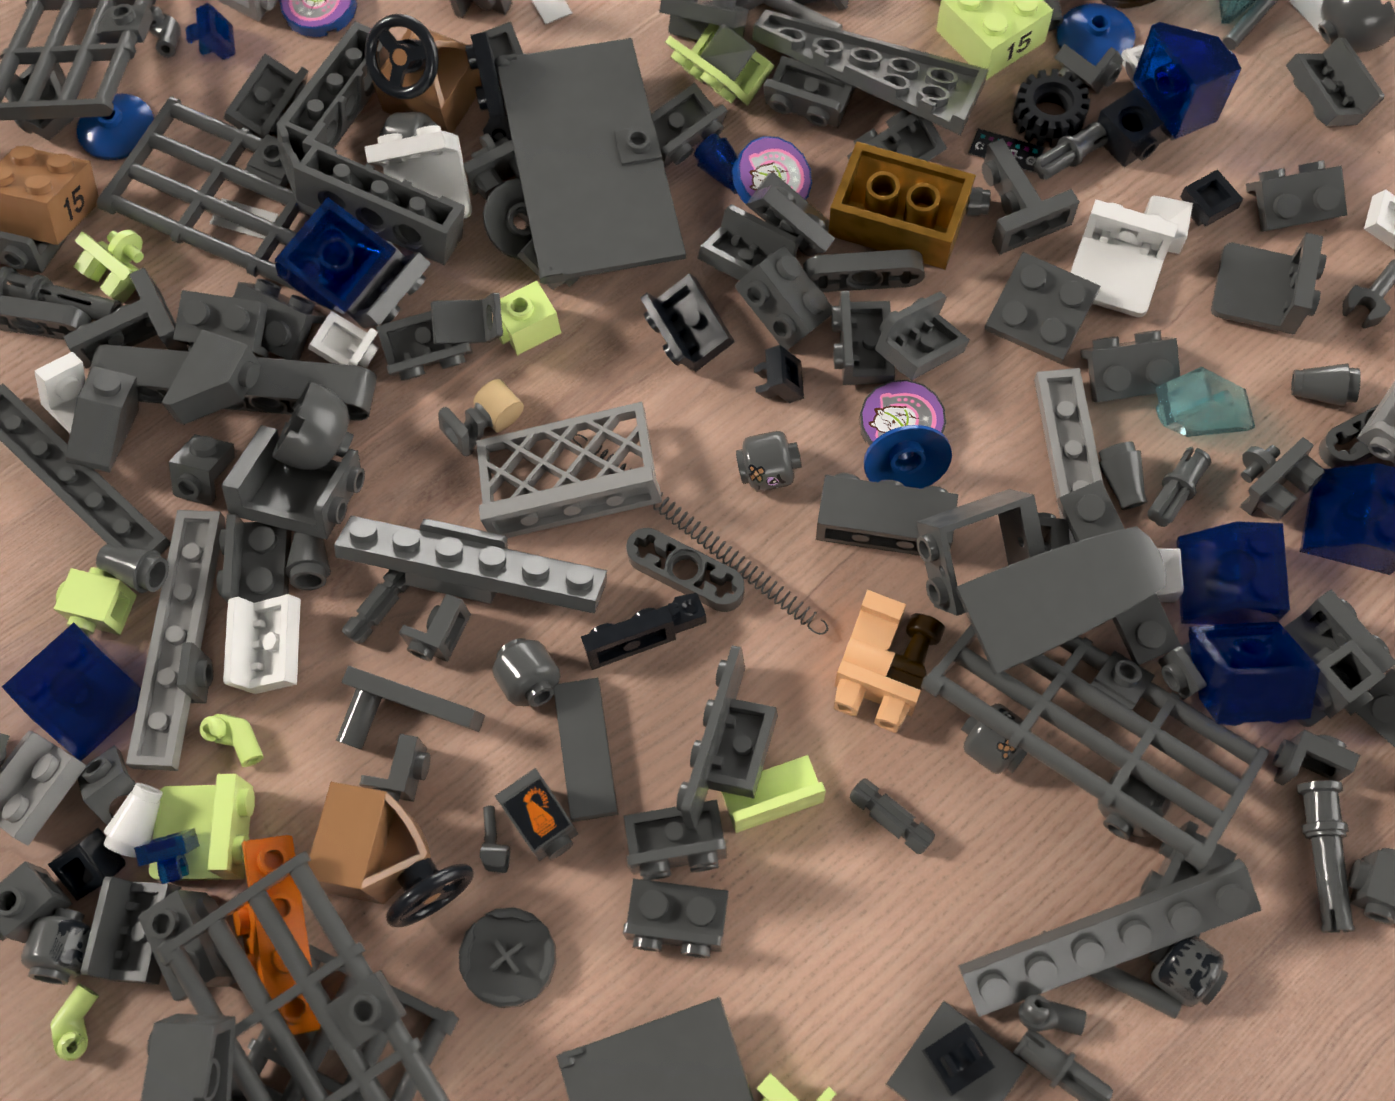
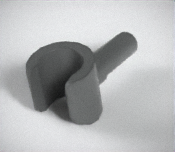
M485 806L483 808L485 836L484 843L480 849V858L487 871L506 873L510 862V846L496 844L495 807Z

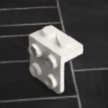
M438 125L426 126L416 129L417 136L402 138L400 133L387 134L377 137L378 144L364 146L367 162L383 166L385 175L401 182L405 179L412 182V186L438 198L444 196L465 205L464 219L471 216L472 207L458 135L441 131V126Z
M1095 200L1071 273L1100 285L1093 304L1134 317H1143L1149 308L1163 261L1174 239L1178 223L1167 221L1157 215H1147L1126 209L1116 203Z

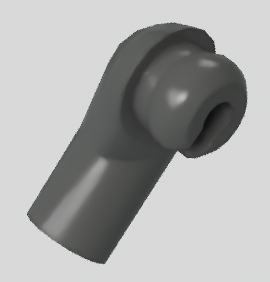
M151 6L150 11L154 18L149 31L158 38L156 50L164 57H172L178 46L181 28L178 22L168 14H164L160 7Z
M1040 995L1028 996L1018 1010L1019 1019L1022 1024L1033 1032L1057 1029L1081 1036L1085 1027V1010L1049 1001Z

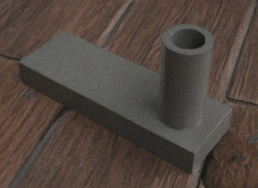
M348 665L341 683L356 690L336 741L362 750L382 698L476 732L480 731L485 715L474 709Z

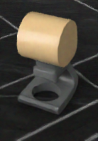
M500 379L488 382L477 392L473 401L474 408L471 407L465 411L466 420L464 423L447 407L441 408L438 412L440 430L465 457L472 455L477 444L476 441L480 440L484 435V428L489 426L496 433H500L512 425L523 412L524 405L521 400Z

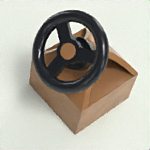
M391 14L380 19L368 34L365 44V61L382 110L391 115L399 112L426 113L438 126H441V131L453 134L477 97L475 87L482 85L479 70H471L465 47L467 44L429 30L419 20L409 15ZM393 27H405L408 29L401 40H396L389 31ZM379 41L389 52V57L381 69L377 59Z
M330 782L309 856L311 861L308 862L325 892L384 905L402 888L405 893L391 905L386 914L387 923L394 928H400L419 922L437 912L458 897L469 886L474 876L472 867L467 864H456L439 871L430 858V850L422 829L416 820L388 792Z

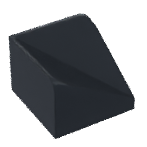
M99 827L67 847L47 864L76 901L102 886L105 877H114L126 865L125 860L120 854L104 846L103 843L106 836Z

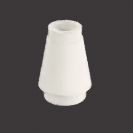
M135 783L133 790L104 829V833L107 835L103 843L104 846L124 856L140 857L143 849L150 847L163 792L147 784Z

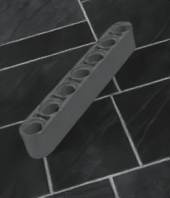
M99 345L95 349L88 376L93 366L136 376L138 402L161 403L190 351ZM256 357L261 364L256 384L248 389L242 402L224 408L292 415L294 412L293 407L307 383L312 381L327 387L339 395L347 406L350 420H366L370 416L377 376L369 369L354 365Z

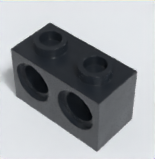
M1162 71L1100 111L1097 122L1105 128L1107 135L1102 136L1098 140L1103 137L1108 138L1107 143L1103 147L1123 167H1126L1138 158L1139 160H1144L1157 149L1158 145L1167 139H1177L1187 130L1190 125L1188 120L1195 102Z

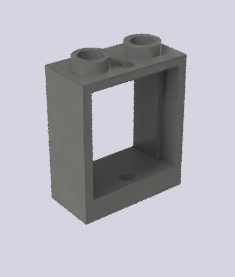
M1008 489L916 521L919 533L917 549L921 558L925 561L928 575L926 591L935 608L956 616L966 613L955 590L957 581L947 532L998 515L1008 565L1045 552L1034 494Z

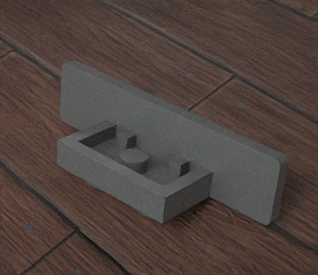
M732 645L728 659L721 660L716 673L718 691L715 700L709 699L705 706L703 725L706 729L702 741L696 740L692 747L690 767L693 770L689 783L682 782L679 788L676 806L677 810L681 811L685 827L688 829L696 830L708 789L755 798L778 718L777 707L736 699L745 672L742 647Z

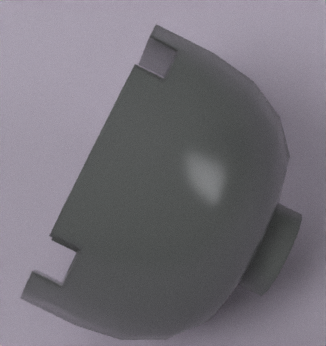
M1381 0L1322 1L1320 12L1323 22L1318 24V29L1324 41L1329 45L1337 38H1346L1356 53L1369 52L1386 44L1395 36V11L1390 0L1385 4H1382Z
M309 381L293 407L294 412L289 422L285 423L272 454L274 459L300 470H315L326 466L335 455L343 458L354 437L353 434L347 432L350 416L346 404L339 395L321 384Z

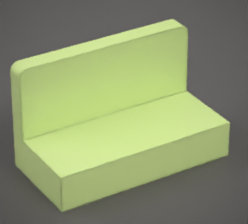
M806 755L763 770L755 798L726 792L721 793L735 833L821 804L824 802L826 790L823 782H818L809 756Z

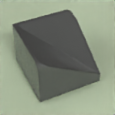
M722 24L700 57L723 72L734 82L757 48L728 26Z

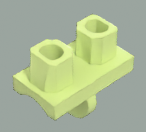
M129 229L119 233L111 231L107 236V240L110 242L108 244L104 241L96 242L88 234L81 231L75 242L84 250L73 267L84 276L96 282L109 269L111 272L100 289L112 299L125 303L136 289L129 274L139 270L131 261L139 263L144 258V254L141 252L142 238L136 232Z

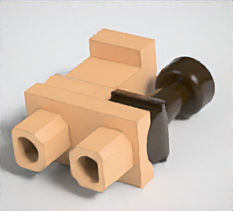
M867 590L851 638L837 671L834 686L837 687L834 709L850 716H857L864 698L881 705L874 723L883 729L897 733L907 715L911 717L913 715L922 691L923 678L927 674L924 663L929 645H937L941 641L945 626L931 616L920 613L912 614L906 627V633L911 640L903 656L892 652L890 649L902 621L906 604Z

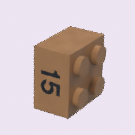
M18 145L0 160V231L59 245L97 206L96 203L99 196L91 162L88 160L74 158L67 154H55L36 150L30 146Z

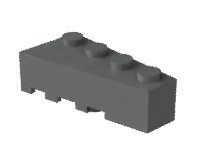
M177 1013L154 1022L147 1044L148 1061L141 1101H231L236 1016Z

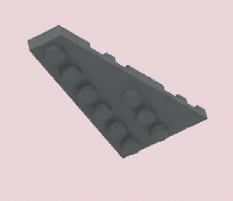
M766 9L755 22L752 34L753 40L959 135L962 134L984 87L989 70Z

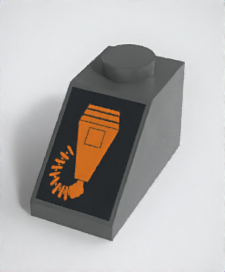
M536 768L495 795L539 861L547 856L550 860H553L572 847L573 841L571 839L577 836L578 832Z

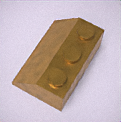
M856 141L830 207L828 233L835 238L880 251L916 250L922 254L924 264L946 270L961 228L976 175Z

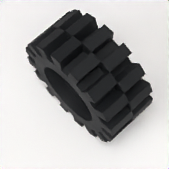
M1044 69L1038 71L1037 78L1031 74L1027 77L1026 83L1022 82L1017 93L1012 119L1013 124L1017 123L1016 131L1018 134L1026 131L1024 140L1030 143L1033 138L1038 139L1036 145L1042 147L1044 141H1049L1050 148H1054L1062 137L1073 136L1083 129L1090 106V99H1088L1089 91L1087 87L1081 89L1083 82L1079 78L1074 82L1071 81L1072 73L1066 71L1064 77L1058 76L1059 69H1052L1051 75L1047 76ZM1043 102L1055 103L1061 106L1066 113L1060 115L1046 114L1039 110L1036 105Z

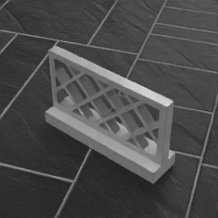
M642 402L476 441L483 503L479 505L480 520L487 532L505 535L507 538L662 502L660 487L656 478L646 413ZM636 418L637 426L627 439L612 432L619 422ZM590 429L597 433L584 449L571 442L578 431ZM549 439L555 443L543 458L529 452L537 441ZM606 439L620 446L608 462L594 455ZM639 440L641 447L636 444ZM502 449L514 452L501 468L490 463L489 452ZM564 449L578 455L566 472L552 465ZM629 452L643 458L644 467L627 471L618 468ZM523 458L537 465L524 482L511 475V472ZM588 461L602 469L595 478L584 481L576 478V475ZM546 471L560 478L553 488L541 491L533 488ZM504 481L518 488L510 498L494 501L493 494Z

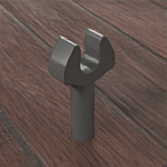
M1395 259L1387 265L1370 288L1353 286L1343 300V316H1348L1357 305L1366 306L1370 313L1362 324L1364 329L1379 324L1385 318L1391 307L1385 302L1384 296L1395 284Z

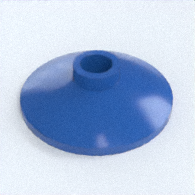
M1099 3L1083 4L1069 10L1063 16L1064 21L1058 26L1056 32V40L1060 49L1066 44L1094 66L1098 64L1111 47L1122 55L1123 50L1133 48L1135 42V30L1128 17L1114 7Z
M120 93L114 97L112 102L114 109L110 116L80 117L77 123L76 134L82 148L91 156L101 160L127 158L154 120L153 112L145 101L134 95Z
M923 425L898 427L882 434L869 446L863 462L865 474L868 480L872 482L895 480L906 487L923 489L938 481L946 473L951 464L952 449L945 435L932 427Z

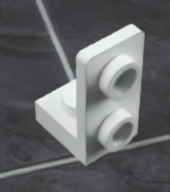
M73 352L34 371L41 405L69 433L71 432L77 398L86 381L83 362Z

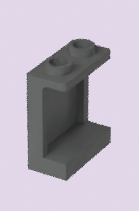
M261 425L222 483L228 513L237 514L243 519L328 539L335 525L341 524L344 520L347 504L353 494L359 493L363 487L365 470L361 468L358 450L348 449L341 462L331 460L326 466L315 470H300L287 466L273 458L272 454L279 438L278 431L275 428Z

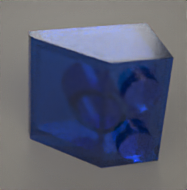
M1157 22L1151 26L1132 80L1174 139H1178L1218 121L1242 67L1239 65L1236 55L1227 49L1218 36Z
M327 197L275 259L277 276L309 300L345 314L394 255L396 248Z
M1374 463L1324 469L1323 477L1310 491L1299 552L1391 575L1395 571V467Z
M1236 521L1178 536L1176 539L1177 549L1181 551L1184 587L1183 593L1179 597L1181 624L1273 628L1290 611L1283 523Z
M74 622L2 686L34 722L80 761L86 758L137 710L141 686L101 644Z
M1279 622L1189 626L1188 637L1193 664L1207 685L1198 691L1199 699L1217 724L1237 726L1248 722L1271 721L1284 723L1289 720L1311 718L1320 669Z

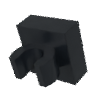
M1218 169L1184 187L1180 196L1183 201L1193 203L1191 218L1198 226L1203 224L1205 227L1238 209L1243 201L1241 195Z
M781 345L766 349V362L755 366L754 372L762 378H767V382L764 385L755 387L756 392L767 399L779 395L788 403L804 399L801 360Z
M966 1022L922 1050L950 1096H953L995 1068Z

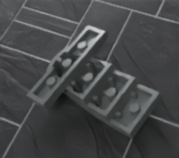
M1101 479L1063 495L1056 500L1075 539L1074 543L1013 563L955 588L994 675L1060 646L1110 619H1113L1123 643L1136 665L1143 664L1181 646L1156 595V592L1166 587V569L1161 553L1151 538L1137 526L1124 528Z

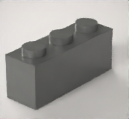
M839 473L835 476L825 475L816 540L920 556L917 549L919 533L916 521L956 508L959 494L948 493L944 488L937 486H927L923 489L906 487L895 480L865 481L848 473ZM954 530L947 532V538L950 549L952 546Z

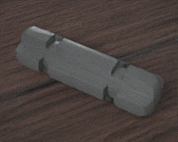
M389 569L383 577L385 582L383 584L378 583L357 609V617H351L344 625L342 632L350 640L357 644H362L373 632L371 627L373 625L378 626L398 601V593H404L409 587L406 585L405 572Z
M865 778L859 781L850 794L851 801L862 810L865 808L870 810L869 816L898 839L901 836L905 838V844L917 854L925 852L934 840V831L922 822L919 825L914 822L915 816L886 793L883 796L879 794V788Z

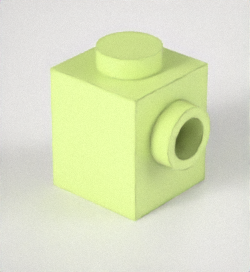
M538 281L500 299L503 336L499 337V340L502 344L510 342L517 355L561 334L557 312Z
M91 567L89 572L71 568L66 581L57 590L54 610L68 620L67 626L75 631L93 635L95 629L121 635L137 594L110 573L96 567Z

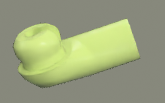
M216 714L204 718L201 722L200 734L202 738L206 741L233 746L242 767L255 765L264 758L253 729L246 719L226 714Z
M82 984L76 986L50 1024L56 1055L67 1061H74L85 1053L88 1047V1036L84 1017L99 997L98 994Z

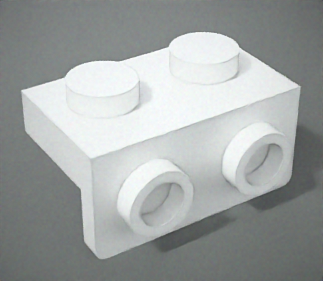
M286 594L256 603L240 597L228 600L223 673L225 685L253 694L297 685L300 598Z

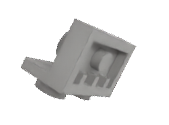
M28 731L0 767V827L16 840L29 846L87 765L35 732Z

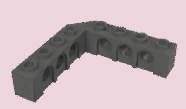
M354 21L278 121L277 134L281 163L296 201L410 251L420 252L424 257L445 265L463 237L465 205L444 196L438 198L413 187L410 181L404 179L401 182L374 170L373 165L366 163L364 166L341 156L334 149L376 91L365 61V44L372 28ZM379 41L377 59L381 69L389 57V52Z

